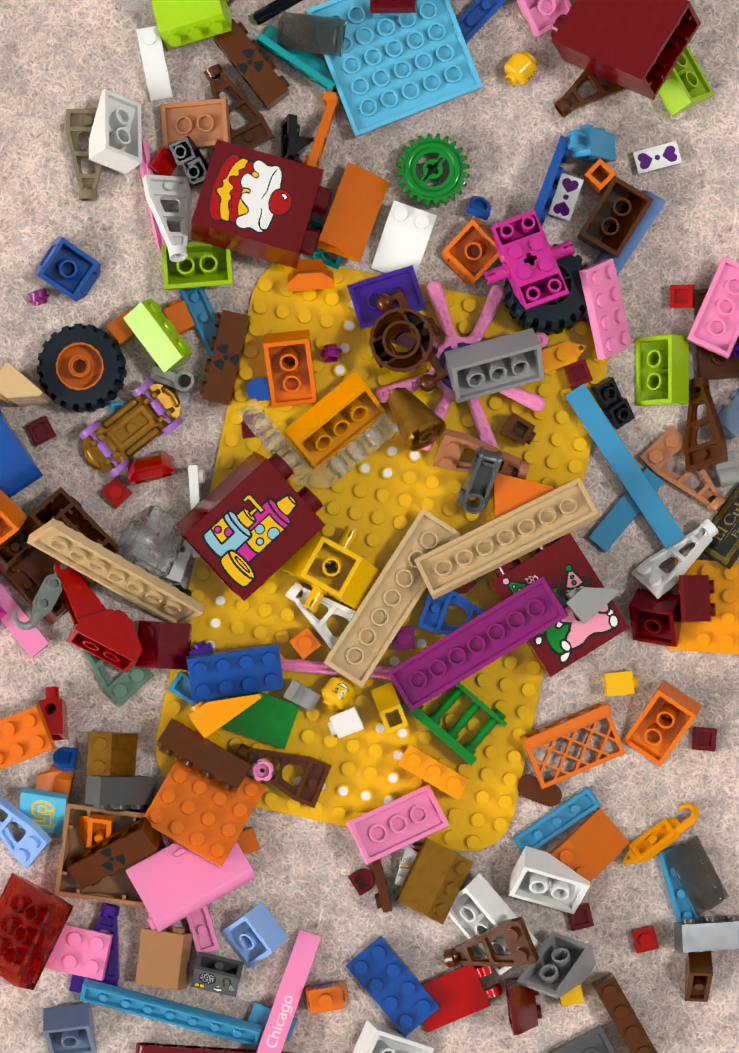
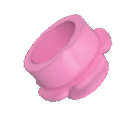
M266 759L257 760V763H253L251 767L253 778L257 781L270 780L274 771L272 763H268ZM261 768L265 769L263 773L260 771Z

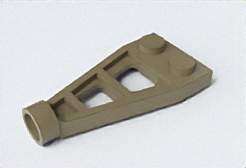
M66 109V135L78 181L79 200L85 202L97 201V187L103 165L96 163L94 173L84 174L82 172L81 159L89 158V151H83L78 140L81 133H91L97 109ZM86 186H90L92 189H84V188H85Z

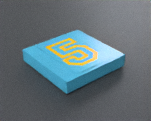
M22 787L20 811L35 821L45 832L62 835L68 794Z

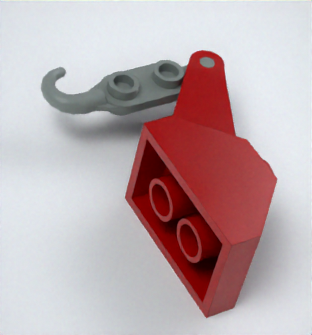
M57 560L53 567L54 574L48 575L44 579L32 602V616L30 620L25 623L19 621L17 617L18 610L14 609L12 613L14 625L22 630L35 628L39 621L51 612L62 592L74 624L66 641L127 673L137 663L143 651L133 620L128 618V615L121 610H107L78 572Z

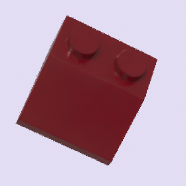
M679 575L681 622H712V617H716V605L711 603V594H715L714 580H710L709 575Z
M638 588L629 604L633 640L677 647L682 623L680 595L665 593L657 599L647 589Z
M139 620L138 638L143 651L136 666L188 670L186 656H190L192 624Z

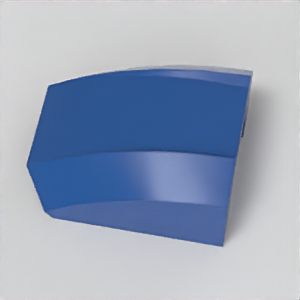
M58 236L36 266L34 274L72 300L78 301L85 298L99 277L101 264L65 238Z

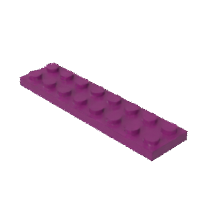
M542 576L389 670L387 674L412 712L569 615L545 576Z

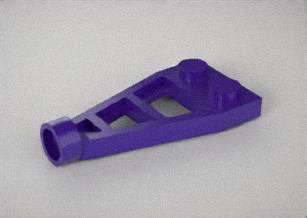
M102 903L101 914L93 928L96 931L107 930L113 934L108 958L109 968L105 973L104 980L100 981L72 974L69 991L81 993L84 978L118 987L120 977L118 915L120 906Z

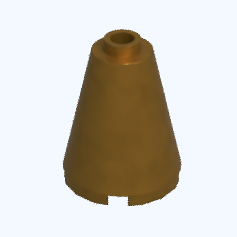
M396 387L389 393L387 401L408 451L409 449L412 452L421 450L433 443L431 438L436 434L438 437L443 434L446 429L443 419L407 388Z

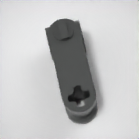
M483 446L477 448L464 485L457 497L459 506L464 507L466 512L477 514L486 508L490 491L501 465V451L492 452L485 450ZM471 497H478L473 501L468 500Z

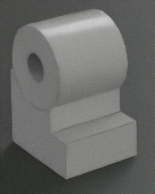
M733 450L727 452L728 461L714 465L721 487L739 483V474Z
M293 679L283 697L313 712L321 695Z

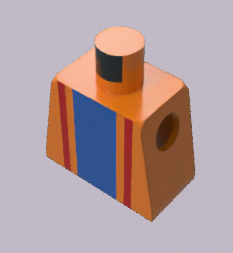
M346 980L304 986L306 1008L311 1014L344 1009L350 1003Z

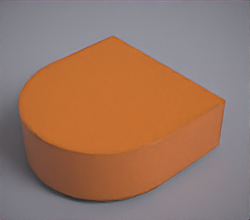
M253 827L241 832L237 842L244 854L261 849Z

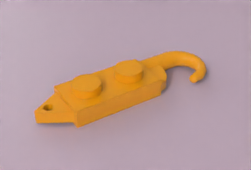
M568 340L541 350L544 374L577 362V358L586 349L587 345L572 343Z
M692 803L680 805L678 807L679 810L686 808L691 810L692 813L687 819L680 823L675 818H664L629 844L630 848L623 863L625 865L640 862L644 864L680 838L679 835L697 822L699 818L697 806Z

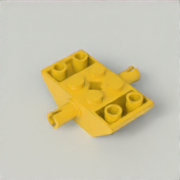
M350 526L345 527L346 529L338 543L316 534L280 567L281 570L311 585L312 590L302 606L308 609L313 601L310 611L314 613L324 595H329L357 610L381 573L380 570L364 558L350 551L357 535H359V532L354 529L351 536L348 537L352 530ZM331 564H334V570L337 572H332L330 574L327 572V568H325V566L330 567Z

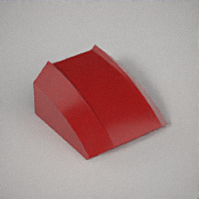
M162 450L159 453L140 458L134 457L128 467V481L133 486L177 474L173 456Z

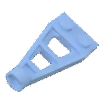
M0 796V808L8 814L4 822L0 819V837L12 855L27 869L36 861L52 839L35 821ZM12 821L17 822L26 831V834L20 841L14 838L9 829Z

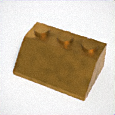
M89 732L87 775H135L138 733Z
M425 838L395 901L443 925L473 861Z

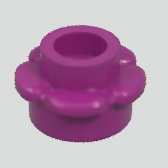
M46 288L28 293L30 298L28 302H33L34 306L47 303V298L50 295L47 294Z
M327 344L320 351L324 362H336L341 359L340 353H342V349L337 348L336 344Z

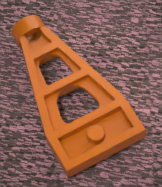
M325 91L323 94L322 103L326 105L310 155H305L303 164L319 168L336 107H339L341 101L339 94L335 92Z

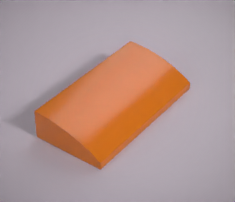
M348 162L319 237L317 248L360 263L389 183L376 174Z

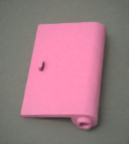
M237 841L222 868L175 842L125 870L148 911L149 917L146 918L149 927L152 931L156 929L158 932L256 878Z

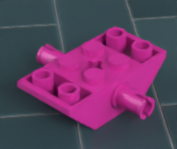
M535 210L491 225L497 253L502 265L484 271V277L488 279L486 281L488 285L507 278L516 298L525 310L569 294L556 260L575 254L574 246H571V240L551 247ZM525 261H531L533 265L531 266L530 263H525Z

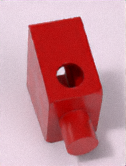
M46 687V699L39 700V705L53 741L69 740L66 702L59 698V687ZM56 708L55 713L50 714V711Z

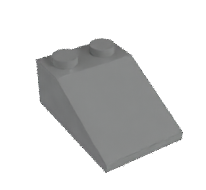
M552 931L537 952L539 956L538 961L526 967L517 983L551 997L560 998L585 981L596 965L592 945Z

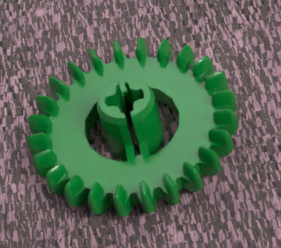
M428 133L427 139L424 140L419 135L418 143L410 140L412 147H403L407 154L398 155L403 160V162L396 163V167L402 170L397 171L395 175L403 177L398 181V185H406L402 193L410 191L409 200L416 196L417 205L422 200H425V206L428 208L430 202L433 201L437 208L439 200H441L446 206L447 197L455 201L454 192L461 195L462 190L459 186H467V183L462 178L470 177L467 172L463 171L470 168L469 164L463 163L467 160L468 156H460L463 148L455 149L457 142L453 141L449 144L448 136L440 140V134L437 133L435 139H432L431 134ZM429 154L439 155L437 159H430L424 163L423 176L419 179L416 174V165L419 160ZM447 161L449 166L447 179L437 186L426 185L428 182L435 183L441 179L443 173L442 165ZM437 166V175L432 173L428 176V168L433 169Z

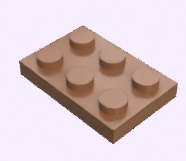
M227 98L160 104L163 147L166 150H170V144L186 136H189L198 148L215 146L217 139L231 143Z

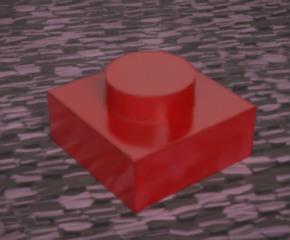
M159 147L148 167L159 175L171 176L177 167V163L173 154L164 147Z
M670 285V308H694V285Z
M117 476L100 492L116 509L133 494Z
M653 925L631 930L637 954L659 949Z

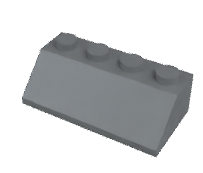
M533 328L444 352L447 372L456 403L545 379L541 344Z

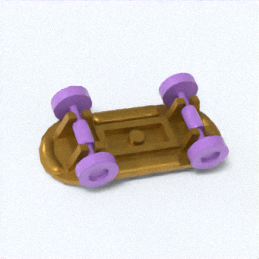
M149 378L132 392L134 397L100 424L96 420L83 430L79 436L83 440L82 452L86 462L92 468L99 471H109L110 475L115 477L131 464L128 459L162 432L168 435L184 421L179 416L181 409L180 399L171 387L164 384H154Z

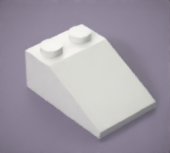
M106 89L102 91L89 137V160L124 174L142 163L140 103Z
M394 201L371 269L382 273H389L413 265L417 276L437 215Z
M525 846L510 874L509 896L574 914L590 887V881L548 852Z
M366 1020L352 1053H433L435 1048L410 1036L405 1037L401 1032L387 1026Z

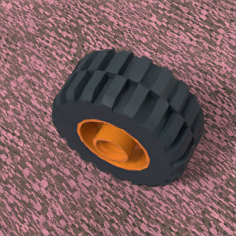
M79 323L74 324L72 327L67 325L62 327V331L58 333L55 331L51 334L52 338L48 342H44L42 345L44 349L38 355L39 366H37V373L40 377V385L56 404L69 411L72 410L77 413L88 411L90 413L95 412L100 407L102 409L108 406V402L114 401L118 397L117 393L123 389L124 377L127 375V370L125 369L126 359L118 343L106 331L90 324L86 326Z

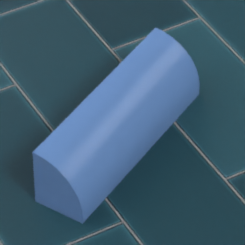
M641 190V192L654 200L618 258L600 252L593 264L606 258H613L618 276L666 203L665 200L649 191Z

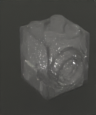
M152 505L132 517L131 522L119 539L116 554L121 555L125 560L140 566L146 572L160 579L168 576L185 540L174 528L180 519L170 517L160 507Z

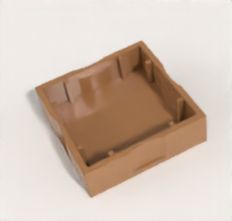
M68 802L66 804L62 833L63 850L58 863L54 895L85 900L102 899L116 904L145 907L125 871L132 866L127 865L114 876H107L97 885H90L84 889L80 887L69 873L67 866L71 856L86 849V846L78 837L79 816H88L90 814L113 816V833L143 818L146 811L112 809V807H108V810L94 809L92 804ZM146 855V856L142 857L141 859H139V861H138L137 863H139V862L145 860L146 858H148V857H150V856H147V855Z

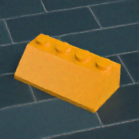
M354 372L284 429V431L317 471L385 416L387 412L369 387Z

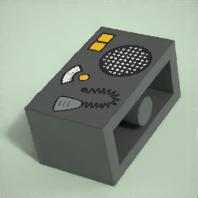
M199 951L191 987L236 997L244 962Z

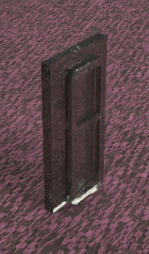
M281 11L276 35L277 44L287 50L342 57L347 20Z
M694 836L666 853L697 915L712 909L729 897L698 836Z

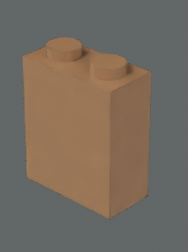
M175 926L171 927V930L164 929L161 932H158L156 929L152 931L150 927L141 928L135 984L177 991L186 989L193 933L185 932V928Z

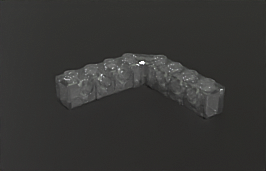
M256 399L237 412L269 454L272 456L274 453H277L292 468L294 474L289 479L298 487L306 486L308 488L328 490L399 433V429L386 413H383L369 428L361 434L358 433L356 438L349 444L338 449L334 456L326 462L323 461L312 470Z

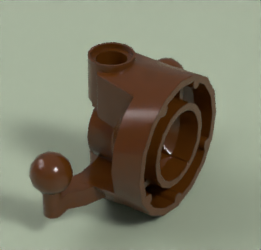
M401 289L391 295L381 294L376 299V306L379 310L384 311V313L376 319L370 330L369 340L371 352L380 368L384 367L393 372L408 373L419 369L429 361L436 374H424L421 376L419 387L424 392L434 390L437 382L448 377L436 356L441 333L432 317L428 318L411 309ZM398 301L400 307L392 309L394 302ZM411 330H413L417 336V343L414 344L410 351L397 354L391 342L393 340L397 341L401 334L411 333Z

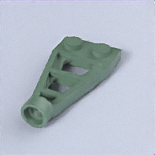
M84 651L104 690L120 707L154 676L147 667H137L135 664L127 673L124 672L117 679H112L105 669V661L97 659L94 655Z

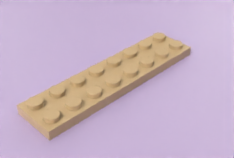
M579 477L414 559L434 600L600 518V515Z
M422 508L323 663L362 688L427 587L414 559L458 538L461 533Z
M51 519L28 537V544L168 623L186 624L204 613L206 605L197 601L196 598L179 591L177 587L160 580L159 577L146 572L140 566L132 564L121 555L104 548L102 544L90 540L81 532L69 528L59 520Z

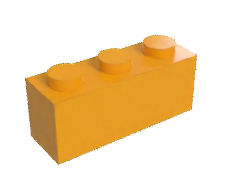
M411 744L407 746L398 762L399 766L457 800L469 782V778Z

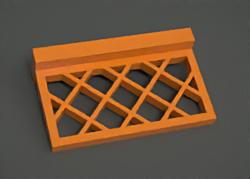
M599 702L520 736L541 789L625 754L607 703ZM606 718L609 725L605 734L595 730L597 722ZM581 728L589 730L584 743L574 739L577 730ZM593 733L604 737L599 749L588 745ZM560 737L568 739L564 752L553 748L556 739ZM607 739L615 741L618 748L617 751L610 754L603 751ZM572 741L583 746L578 758L567 754ZM539 746L547 748L543 761L534 757L532 749ZM587 748L597 751L594 761L589 763L582 760ZM551 751L562 754L557 767L547 763ZM566 757L576 760L574 769L571 771L561 769ZM548 766L555 769L553 778L544 782L542 777L544 767Z

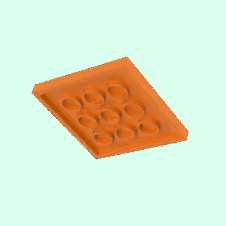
M177 758L144 817L148 819L152 827L160 834L222 868L267 786L246 775L237 792L233 790L227 792L218 786L219 782L214 779L209 781L198 774L199 770L194 767L189 769L179 763L180 759Z

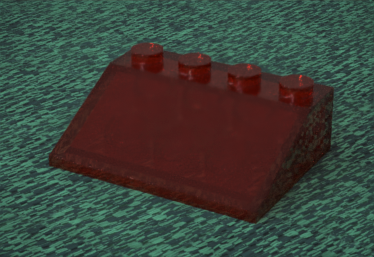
M15 873L11 874L0 897V976L16 987L34 990L74 906L61 897L55 896L52 892Z

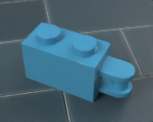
M581 125L580 129L567 132V137H570V144L567 145V149L571 150V158L594 164L600 158L605 163L616 161L615 134L606 132L605 128Z

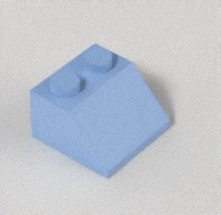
M262 902L253 906L221 931L248 968L273 953L289 939L283 928L277 923Z

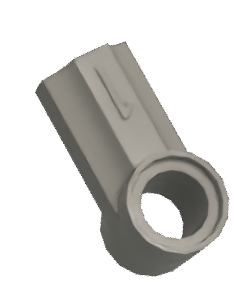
M155 363L151 371V380L180 390L183 393H191L197 386L196 378L188 371L175 368L163 373L157 363ZM185 376H189L191 378L190 385L185 388L181 387L180 380Z

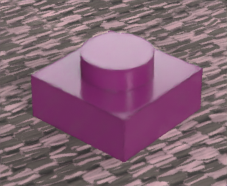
M415 626L401 627L392 640V650L415 649Z

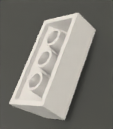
M480 873L462 885L448 913V916L468 939L501 921L518 918ZM528 930L534 947L536 948L539 945V941ZM498 936L491 940L495 953L510 954L503 936ZM482 943L474 945L483 957L487 956ZM492 966L499 975L512 968Z

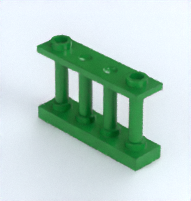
M460 682L456 684L455 689L433 714H425L421 710L424 707L423 705L411 712L405 701L401 704L471 766L477 760L474 756L476 753L475 749L499 722L504 727L507 725L504 721L506 716L497 708L492 711ZM464 692L474 702L452 728H448L445 731L439 726L441 723L440 719ZM482 707L491 715L490 719L468 744L461 745L456 740L459 737V732Z

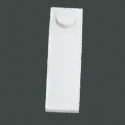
M158 26L137 29V37L151 102L173 98L163 41Z
M355 705L330 716L331 722L327 723L332 735L337 734L338 738L364 729L363 722Z

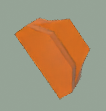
M321 258L299 260L297 269L294 268L288 275L289 292L334 288L333 272L327 268Z
M52 765L49 770L37 775L35 789L68 794V803L71 798L75 771H61L55 765Z
M95 814L79 816L78 837L86 848L113 834V816Z

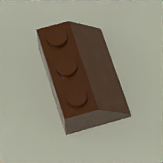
M614 176L577 238L600 252L618 258L654 199Z

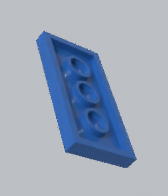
M562 135L560 136L534 208L541 226H543L548 212L544 207L545 205L550 206L556 190L552 188V185L558 184L563 171L560 163L565 164L570 152L567 149L569 138Z
M278 642L186 656L193 702L284 688Z
M382 935L346 965L405 1037L441 1007Z

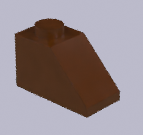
M711 951L689 952L687 954L685 1001L708 1002L713 977Z

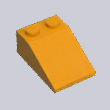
M262 693L211 700L207 703L200 701L191 708L193 713L189 715V718L205 739L264 696Z

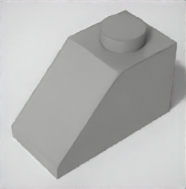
M575 587L566 595L568 600L565 604L585 624L620 592L612 588L582 587L578 590Z

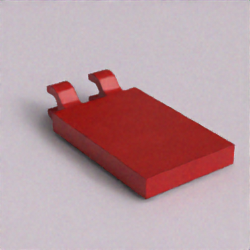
M463 965L422 983L441 1006L423 1022L427 1033L491 1006L489 999L503 994L500 983L484 989L480 977L493 973L492 966H479L475 968L474 965Z

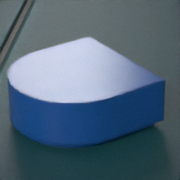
M473 196L467 204L466 213L487 221L490 216L491 205L485 198Z
M268 377L254 378L248 382L246 392L250 399L254 401L270 400Z
M62 747L57 749L53 755L55 767L61 771L74 772L78 748Z

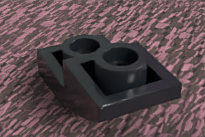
M186 136L170 144L169 148L177 166L182 165L190 185L194 186L203 182L208 170V164L193 140Z
M608 377L591 388L600 407L615 429H619L635 418L627 398L621 396L613 377Z

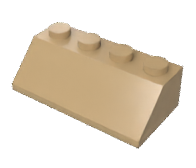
M9 362L1 368V400L11 406L16 404L19 407L52 405L54 403L43 390Z

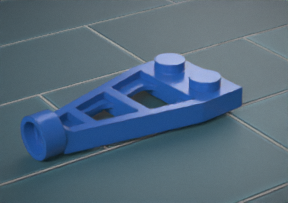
M454 590L434 600L429 592L417 627L437 634L448 635L469 622L473 615L479 616L485 611ZM451 604H456L465 610L467 617L462 625H449L445 622V615Z

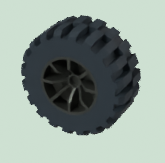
M572 254L557 259L556 262L569 290V294L525 310L516 298L510 282L506 278L504 303L506 308H510L509 315L512 319L517 318L519 320L518 325L522 328L527 325L533 328L535 333L537 330H540L546 335H549L550 331L560 334L564 328L569 330L574 327L575 322H579L587 310L579 274L580 270L588 267L581 264L583 259L579 255L574 257ZM525 261V263H530L531 266L533 265L531 261Z

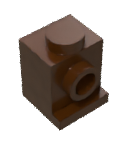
M514 412L510 414L499 432L522 447L525 443L530 445L536 435L533 431L535 425ZM515 428H522L523 434L516 435Z

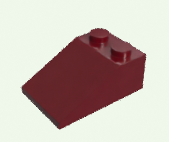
M519 977L505 979L509 1024L513 1036L538 1026V1019L542 1018L541 1005H536L535 996L539 995V992L519 985L517 983Z

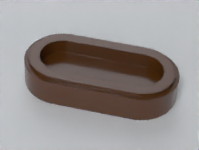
M525 775L518 782L517 788L519 793L532 801L553 807L562 799L561 789L554 784L541 789L535 776Z

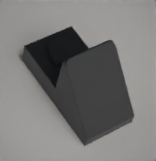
M288 114L281 123V158L293 160L314 140L313 138L299 136L300 125L297 124V115Z

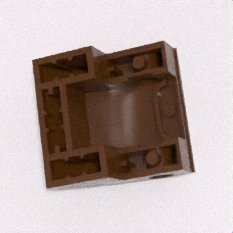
M62 487L33 510L20 530L0 545V575L31 606L44 579L48 575L54 574L53 567L57 559L28 544L27 540L31 533L54 518L63 522L69 528L81 532L85 537L102 544L104 548L121 556L125 553ZM78 572L90 589L97 584L96 581ZM62 592L51 612L43 617L50 626L68 611Z

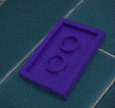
M413 265L347 285L361 330L372 327L376 319L384 313V311L379 310L376 306V299L381 294L391 295L401 289L411 309L417 312L426 310ZM398 301L394 302L392 309L400 307Z

